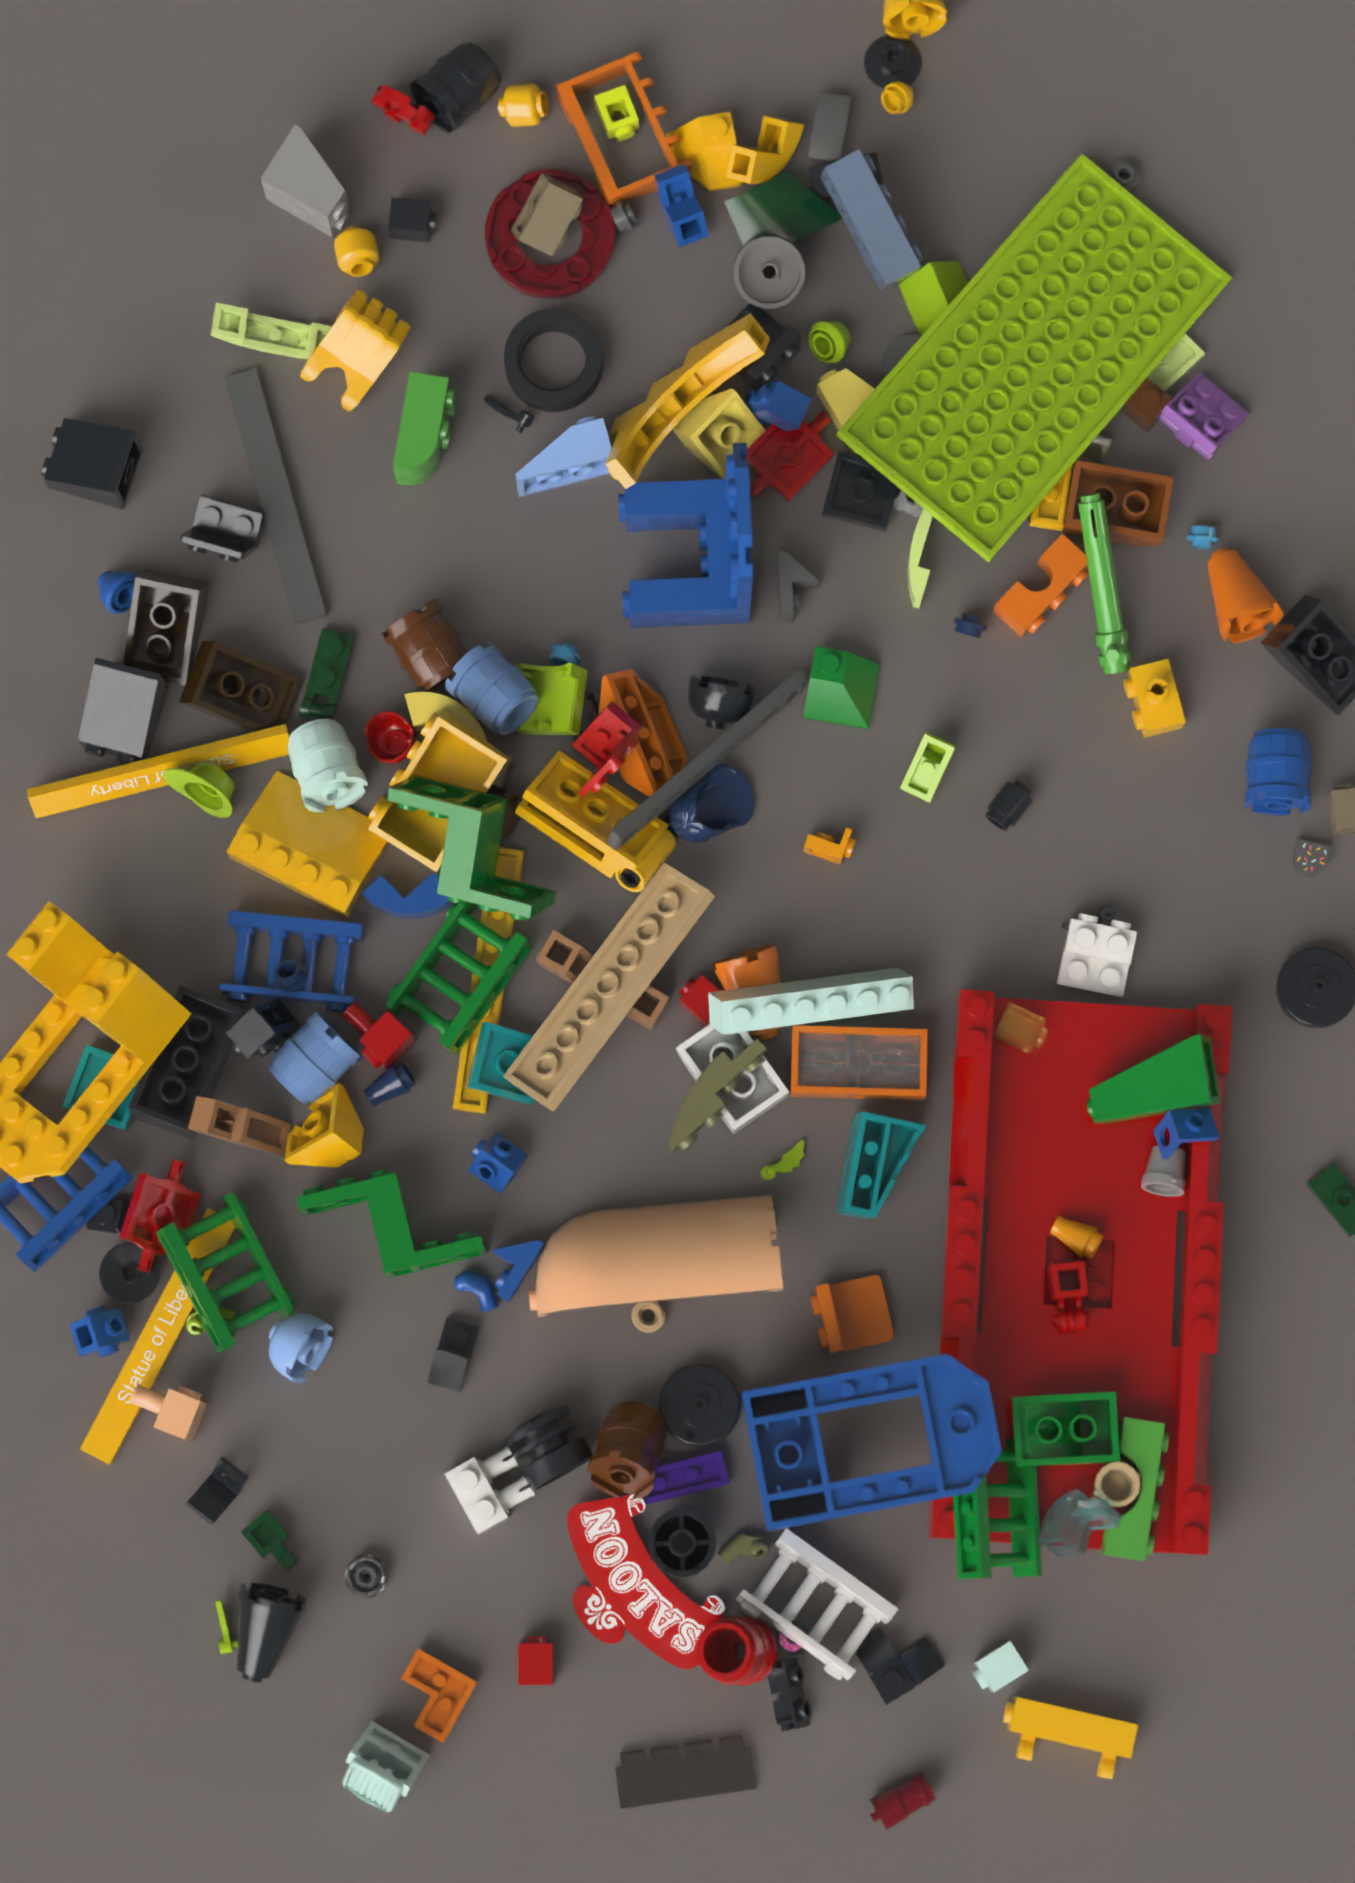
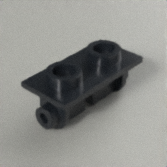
M797 1657L777 1661L773 1671L768 1675L771 1694L783 1692L784 1699L773 1701L777 1725H781L782 1731L810 1726L811 1707L809 1701L805 1699L803 1690L804 1672L801 1665L798 1664Z

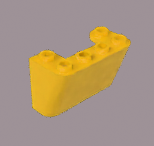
M443 710L440 715L434 712L420 733L425 736V739L422 743L416 740L406 756L411 759L410 764L405 771L399 768L389 785L393 786L414 775H419L486 793L509 757ZM381 796L368 816L373 821L368 830L437 872L442 863L448 818L432 817L429 815V811L422 809L414 811L404 810L398 807V803L388 801L386 797Z

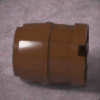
M437 599L425 603L426 608L423 610L415 609L406 614L381 633L387 645L392 646L401 662L402 669L406 670L417 687L423 688L425 692L441 685L447 678L450 679L455 676L456 673L452 669L467 653L465 646L459 638V633L457 630H454L447 618L442 614L443 608Z
M631 1401L622 1402L609 1411L603 1427L598 1432L596 1450L591 1456L588 1465V1472L592 1473L590 1480L601 1491L619 1498L623 1497V1493H634L633 1499L642 1498L652 1491L657 1478L656 1469L664 1454L667 1431L664 1419L657 1410L644 1403Z

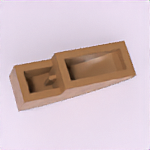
M196 1096L188 1129L284 1157L287 1138L292 1124L217 1099Z

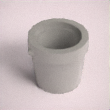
M1158 1145L1154 1146L1145 1174L1142 1175L1141 1188L1149 1193L1160 1196H1182L1186 1188V1152L1177 1148L1169 1159L1163 1160Z

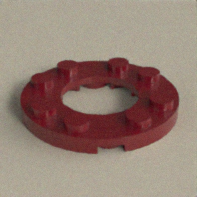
M562 170L534 171L522 175L519 180L507 188L504 187L494 199L485 222L486 249L496 272L508 285L517 291L536 298H564L588 288L606 269L615 245L614 219L609 205L597 191V188L584 178ZM541 173L574 188L583 198L582 208L577 217L582 228V241L578 251L565 262L558 265H543L532 261L523 252L518 239L511 231Z

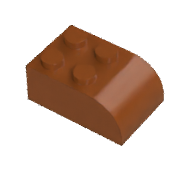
M1076 460L1071 475L1062 533L1083 537L1078 503L1081 502L1080 496L1100 493L1101 499H1104L1111 542L1133 546L1160 545L1164 540L1174 477ZM1092 509L1094 531L1097 534L1094 510Z

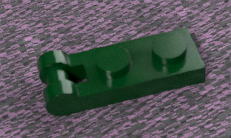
M322 628L306 691L300 706L299 717L309 719L310 716L334 720L355 641L354 635ZM316 696L327 698L325 706L314 704Z

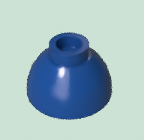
M116 570L113 572L105 571L100 575L98 579L100 599L110 613L120 614L131 608L134 581L137 576L135 573L127 570Z

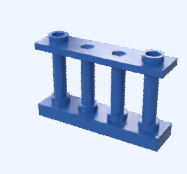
M229 910L227 924L231 929H235V934H238L232 984L220 983L219 987L221 993L227 995V1000L247 1002V997L280 999L284 1001L327 1005V1010L335 1012H345L347 1007L356 1001L353 996H345L350 950L351 946L355 945V941L363 942L364 927L362 924ZM255 931L268 932V937L271 938L265 987L245 986L251 936H255ZM288 935L302 936L301 940L304 941L302 964H304L308 971V977L299 988V991H283L279 989L275 982V970L282 963L284 940L288 939ZM322 938L335 939L334 944L338 945L332 994L312 992L317 945L321 943Z
M87 1146L80 1154V1157L96 1173L95 1179L86 1187L81 1188L67 1172L64 1175L53 1177L71 1196V1201L61 1211H56L31 1185L33 1181L21 1184L9 1175L0 1183V1222L22 1244L16 1256L32 1271L36 1272L133 1179L127 1170L115 1159L110 1164H105ZM20 1193L46 1220V1225L36 1235H31L6 1208Z

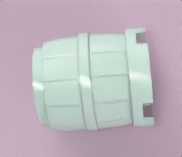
M317 719L298 727L292 732L287 746L292 764V772L298 780L303 803L309 811L323 813L325 812L324 807L334 805L335 809L339 810L355 803L365 794L364 785L368 786L364 772L359 768L355 747L351 744L342 725L332 719Z

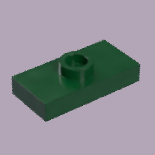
M1333 1163L1310 1181L1307 1187L1347 1236L1351 1237L1355 1234V1188Z

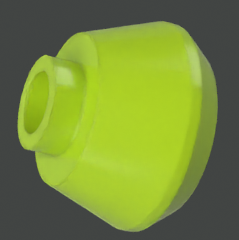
M819 321L815 323L809 331V346L812 353L819 360L829 364L838 363L843 359L851 344V336L847 327L839 321Z

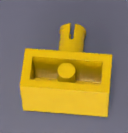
M1169 659L1130 668L1126 675L1127 679L1123 680L1127 698H1133L1136 710L1132 711L1136 730L1141 729L1143 737L1146 738L1181 729L1186 720Z

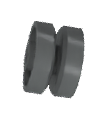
M762 234L749 239L739 249L734 260L733 277L738 292L748 303L759 308L776 309L789 304L799 294L805 281V265L800 251L790 240L777 234ZM766 266H772L776 270V273L771 275L770 278L764 276L763 269Z

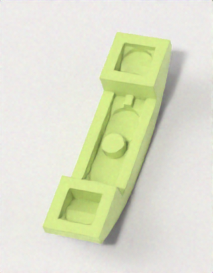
M216 302L211 336L258 351L308 359L332 326L314 322L306 325L248 313L247 308Z
M923 509L916 525L908 558V588L912 605L915 608H920L930 574L929 569L918 567L933 518L925 509Z

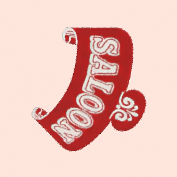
M634 1494L624 1495L622 1498L612 1497L574 1505L567 1515L568 1532L581 1567L592 1587L587 1585L579 1586L573 1595L575 1612L585 1628L595 1638L607 1644L620 1642L623 1639L625 1628L646 1648L670 1664L682 1669L697 1667L699 1665L697 1658L699 1637L708 1625L721 1619L725 1610L723 1601L719 1597L712 1595L706 1599L702 1607L681 1592L657 1567L641 1541L632 1520V1516L638 1515L645 1510V1502L642 1498L633 1499Z

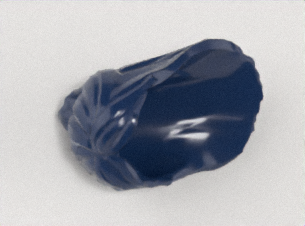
M724 764L715 766L704 778L671 804L670 813L665 818V822L669 825L667 829L673 835L681 836L687 842L700 843L707 842L710 838L721 835L730 829L744 826L752 818L755 801L750 781L739 769H734L732 766Z

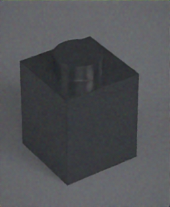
M392 197L388 224L390 239L429 242L430 232H436L437 212H432L431 201Z

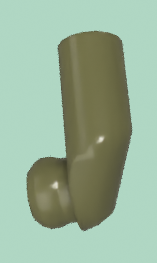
M740 1533L719 1550L717 1554L728 1566L740 1555L763 1559L769 1553V1546L766 1539L759 1535Z

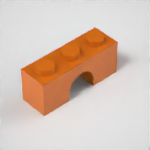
M1063 534L1040 556L1037 564L1048 575L1050 585L1046 589L1036 592L1028 590L1017 581L994 606L993 612L1021 638L1028 631L1034 634L1046 621L1043 615L1050 608L1056 611L1068 598L1065 592L1073 584L1079 587L1089 576L1086 554Z

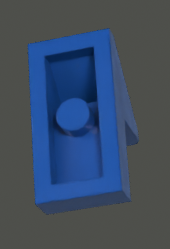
M535 1240L492 1250L494 1255L514 1266L511 1271L505 1269L497 1280L495 1286L499 1288L497 1292L498 1297L510 1303L545 1246L543 1242Z

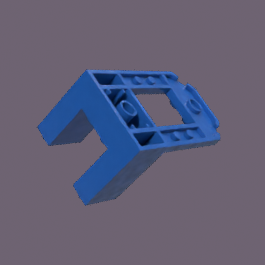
M733 443L732 454H726L725 479L641 482L626 488L625 494H618L619 522H626V532L699 529L700 551H706V555H701L700 578L629 581V591H622L623 617L630 618L631 628L749 623L753 562L751 560L752 525L748 460H746L747 443Z
M948 1354L742 1392L767 1531L973 1493L1002 1451L989 1382ZM920 1396L932 1464L838 1482H829L817 1414Z

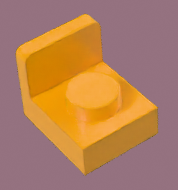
M846 827L840 845L834 843L835 838L816 832L815 836L808 834L803 852L841 865L843 856L850 858L856 839L850 838L852 828Z

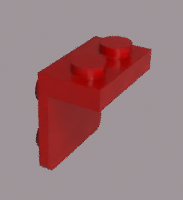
M612 701L572 744L575 749L597 766L578 792L582 797L590 790L596 793L608 779L605 774L609 775L611 773L613 775L625 762L626 759L621 755L623 754L626 757L638 744L635 736L642 726Z

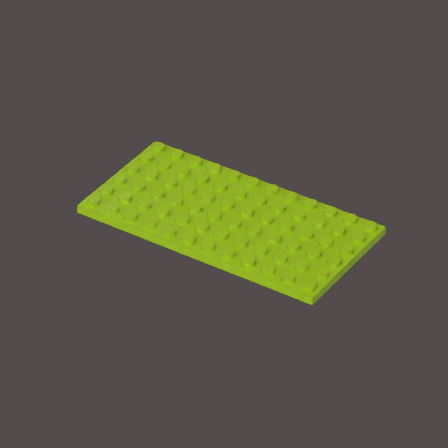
M1081 154L839 429L836 436L989 563L1125 405L1143 381L1149 377L1228 285L1232 277L1089 158Z

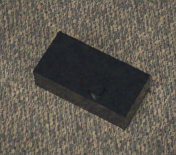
M179 986L174 999L191 1013V1016L141 1077L128 1110L132 1118L193 1141L197 1132L188 1129L196 1096L212 1097L233 1047L231 1044L232 1040L226 1032L243 1017V1010Z

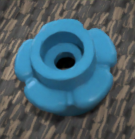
M1190 526V534L1186 536V539L1192 542V547L1197 549H1211L1212 544L1219 541L1216 538L1217 529L1208 526Z
M562 642L561 645H552L551 650L553 652L549 660L554 666H561L566 663L580 664L579 651L574 645L568 642Z

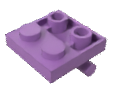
M1199 372L1165 406L1158 420L1175 433L1174 437L1188 449L1192 447L1209 461L1217 452L1216 449L1245 421L1249 413Z

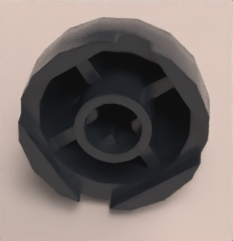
M692 675L688 689V701L694 714L706 720L705 726L724 730L726 724L738 722L750 711L756 687L747 684L745 690V688L737 687V681L710 676H701V681L699 682V679Z
M680 1508L668 1511L656 1520L649 1533L648 1547L650 1556L659 1569L670 1576L684 1578L698 1574L709 1565L715 1554L716 1537L713 1527L704 1516L694 1510Z

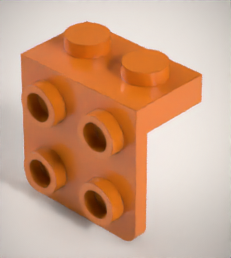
M878 1275L832 1285L827 1283L815 1286V1294L810 1295L811 1306L814 1315L820 1314L823 1328L817 1329L821 1348L828 1347L829 1355L889 1342L893 1339L894 1331L882 1280Z

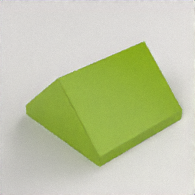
M959 261L929 262L898 284L918 334L923 335L968 284Z

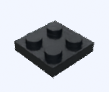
M838 451L822 516L886 532L897 486L861 456Z

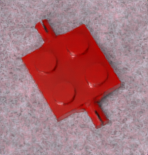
M821 411L810 424L802 421L798 429L787 432L772 424L747 449L746 460H748V465L757 475V478L750 484V497L752 499H755L768 486L790 502L834 457L835 453L822 442L819 435L828 423L831 422L830 417L826 416V413Z
M172 1159L167 1178H156L147 1174H139L119 1238L135 1243L143 1250L137 1267L138 1270L151 1273L156 1254H166L156 1231L173 1222L176 1228L181 1227L182 1229L193 1223L202 1194L189 1190L180 1183L182 1172L186 1165L182 1161Z

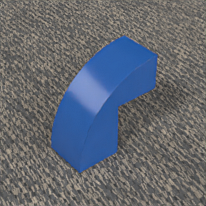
M432 872L405 899L382 875L362 892L364 899L376 909L399 918L419 919L430 917L445 911L454 904V902L448 900V896L437 894L439 876L435 872Z

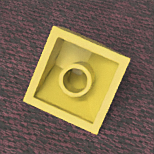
M732 388L701 400L672 429L684 446L720 479H725L726 454H732L733 443H747L748 449L766 431Z

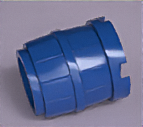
M1270 728L1255 732L1254 737L1249 743L1248 760L1246 761L1247 790H1245L1244 807L1248 808L1250 805H1253V812L1267 815H1290V809L1298 807L1299 814L1310 810L1312 793L1309 791L1312 763L1310 741L1307 739V735L1301 731L1287 728Z

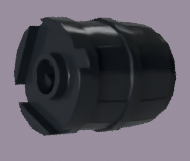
M467 42L466 44H459L446 55L439 57L425 74L421 73L410 84V91L418 107L424 104L436 117L433 124L442 131L451 133L461 127L466 118L475 111H479L485 105V102L499 89V84L502 80L497 66L489 55L478 45Z

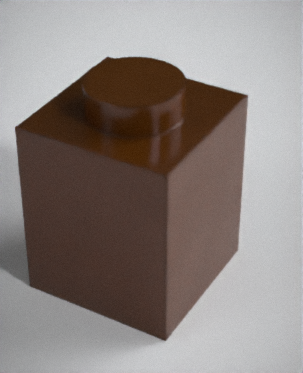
M1146 378L1127 400L1122 413L1148 433L1158 421L1162 410L1172 400V397L1150 379Z

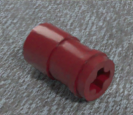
M922 1772L917 1775L913 1774L905 1782L871 1798L870 1802L875 1812L871 1813L870 1816L874 1822L880 1819L887 1830L907 1819L908 1815L922 1807L931 1805V1802L935 1801L936 1797Z

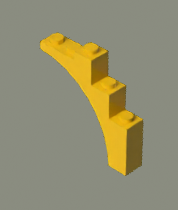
M751 313L690 348L682 367L652 384L646 401L615 418L609 433L613 446L605 465L608 467L611 476L619 480L625 489L637 482L642 469L653 452L685 415L723 382L765 354L770 337Z

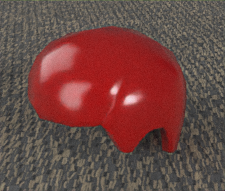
M395 711L379 712L370 718L364 728L368 751L374 758H377L378 761L384 764H398L407 759V754L416 742V733L411 722Z

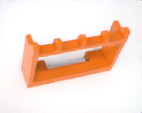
M634 52L556 85L559 102L569 124H573L595 171L598 188L610 208L616 206V202L622 200L625 204L658 190L654 175L682 164H685L688 170L692 168L689 160L677 164L670 147L677 145L680 139L677 134L666 138L657 120L667 114L665 106H660L652 109L644 90L654 85L652 78L648 77L639 81L633 64L642 60L640 52ZM628 74L670 167L618 189L577 101L576 95Z

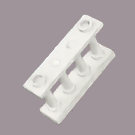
M786 1528L774 1544L780 1548L778 1551L780 1556L752 1595L744 1589L736 1599L741 1603L739 1608L754 1619H757L759 1616L826 1664L824 1670L834 1678L841 1680L844 1677L846 1680H849L856 1670L847 1663L874 1624H879L880 1621L887 1624L893 1618L898 1608ZM798 1561L808 1568L806 1571L808 1576L779 1615L766 1606L764 1601L791 1563L795 1564ZM826 1581L836 1588L834 1591L836 1596L809 1635H807L791 1623L819 1583L823 1584ZM854 1601L864 1609L862 1611L864 1616L838 1654L834 1655L819 1643L847 1603L851 1604Z

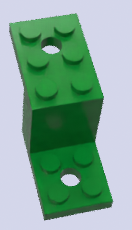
M414 775L389 787L387 800L398 803L399 808L411 811L422 809L429 811V815L432 817L448 818L437 894L448 896V900L454 903L465 904L470 902L478 904L479 909L484 911L497 912L500 910L508 912L511 918L517 920H529V918L555 903V890L495 875L507 798L419 775Z
M389 1169L369 1173L370 1179L359 1182L356 1181L355 1177L339 1180L336 1182L337 1187L327 1190L323 1189L322 1185L302 1190L303 1196L296 1197L299 1211L304 1216L367 1201L384 1273L388 1278L487 1254L482 1236L476 1237L474 1232L454 1236L455 1242L445 1245L441 1243V1240L421 1244V1251H417L400 1179L396 1173L391 1174Z

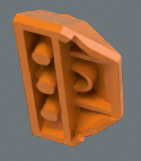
M632 668L606 674L602 677L599 714L612 701L642 726L635 736L638 744L626 757L623 754L621 755L626 760L618 770L624 782L650 797L686 766L687 754L665 701L647 682L637 677L638 674Z

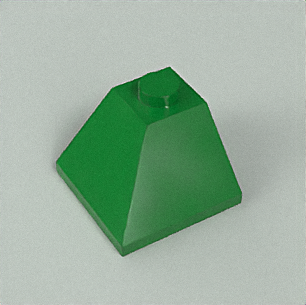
M815 646L803 718L868 730L880 664L848 651Z

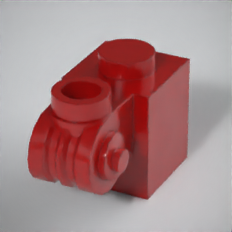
M1085 1261L1049 1265L1047 1267L1050 1299L1051 1302L1057 1301L1058 1307L1057 1315L1054 1316L1055 1324H1057L1061 1334H1067L1070 1331L1072 1333L1075 1331L1085 1332L1089 1320V1313L1085 1312L1084 1307L1081 1306V1298L1089 1295Z

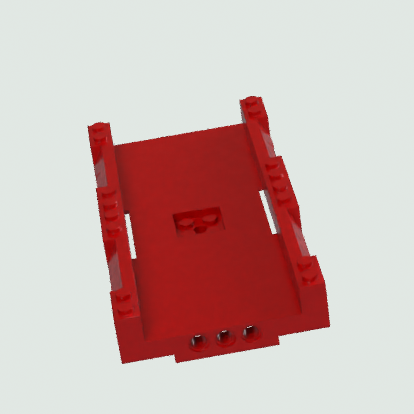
M960 989L956 998L952 1050L953 1111L949 1186L947 1189L939 1355H950L989 1382L1001 1448H1006V1439L1014 1438L1012 1397L1116 1392L1118 1433L1120 1420L1123 1417L1164 1423V1432H1169L1170 1435L1167 1452H1161L1159 1466H1164V1478L1162 1486H1156L1154 1500L1159 1501V1512L1157 1521L1151 1520L1149 1534L1154 1535L1152 1553L1208 1555L1211 1485H1207L1211 1362L1212 1356L1217 1354L1224 1209V1203L1219 1202V1179L1225 1077L1230 1072L1232 1006L1198 1004L1194 1009L1001 998L994 997L995 991ZM1014 1004L1019 1008L1021 1007V1009L1023 1008V1010L1019 1012L1014 1007L1013 1009L1010 1007ZM1025 1012L1031 1014L1032 1016L1037 1018V1020L1027 1016V1014L1025 1015ZM1194 1035L1210 1036L1221 1104L1199 1108H1210L1220 1137L1216 1141L1182 1142L1178 1146L1179 1149L1186 1152V1188L1182 1196L1167 1197L1149 1193L1141 1188L1142 1175L1145 1174L1152 1148L1158 1145L1153 1130L1166 1114L1109 1124L1094 1123V1119L1090 1117L1087 1108V1100L1090 1098L1089 1089ZM1166 1127L1164 1132L1165 1143L1168 1146L1170 1142V1133ZM984 1199H987L980 1334H977ZM1183 1211L1184 1229L1178 1347H1173L1171 1344L1177 1212ZM1058 1216L1098 1228L1097 1232L1104 1235L1092 1259L1086 1256L1081 1258L1056 1236L1050 1234ZM1085 1261L1089 1295L1081 1298V1306L1084 1307L1085 1312L1089 1313L1088 1324L1085 1332L1075 1331L1072 1333L1070 1331L1067 1334H1061L1060 1329H1058L1057 1324L1054 1322V1316L1057 1315L1058 1307L1057 1301L1051 1302L1047 1267L1051 1264ZM1120 1455L1119 1462L1126 1463L1132 1467V1465L1124 1457ZM994 1462L986 1474V1482L1008 1483L1007 1462ZM1108 1463L1036 1466L1040 1546L1085 1549L1102 1548L1105 1521L1121 1516L1134 1503L1132 1501L1128 1505L1114 1507L1107 1505L1098 1496L1094 1495L1096 1475ZM953 1496L928 1501L927 1538L956 1540ZM987 1497L988 1518H1010L1009 1497ZM989 1532L990 1542L1011 1544V1532Z

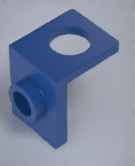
M1210 1108L1169 1110L1153 1130L1163 1160L1169 1159L1182 1142L1216 1141L1220 1137ZM1166 1127L1170 1133V1142L1168 1146L1165 1143L1164 1132Z

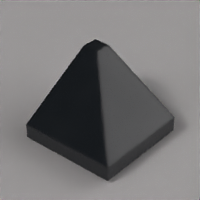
M926 1637L898 1655L899 1660L917 1686L945 1666Z

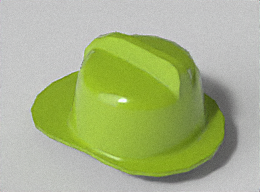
M204 762L196 764L189 771L170 768L163 772V779L169 786L192 800L205 812L220 818L229 817L233 813L230 799L235 789V783L218 766Z

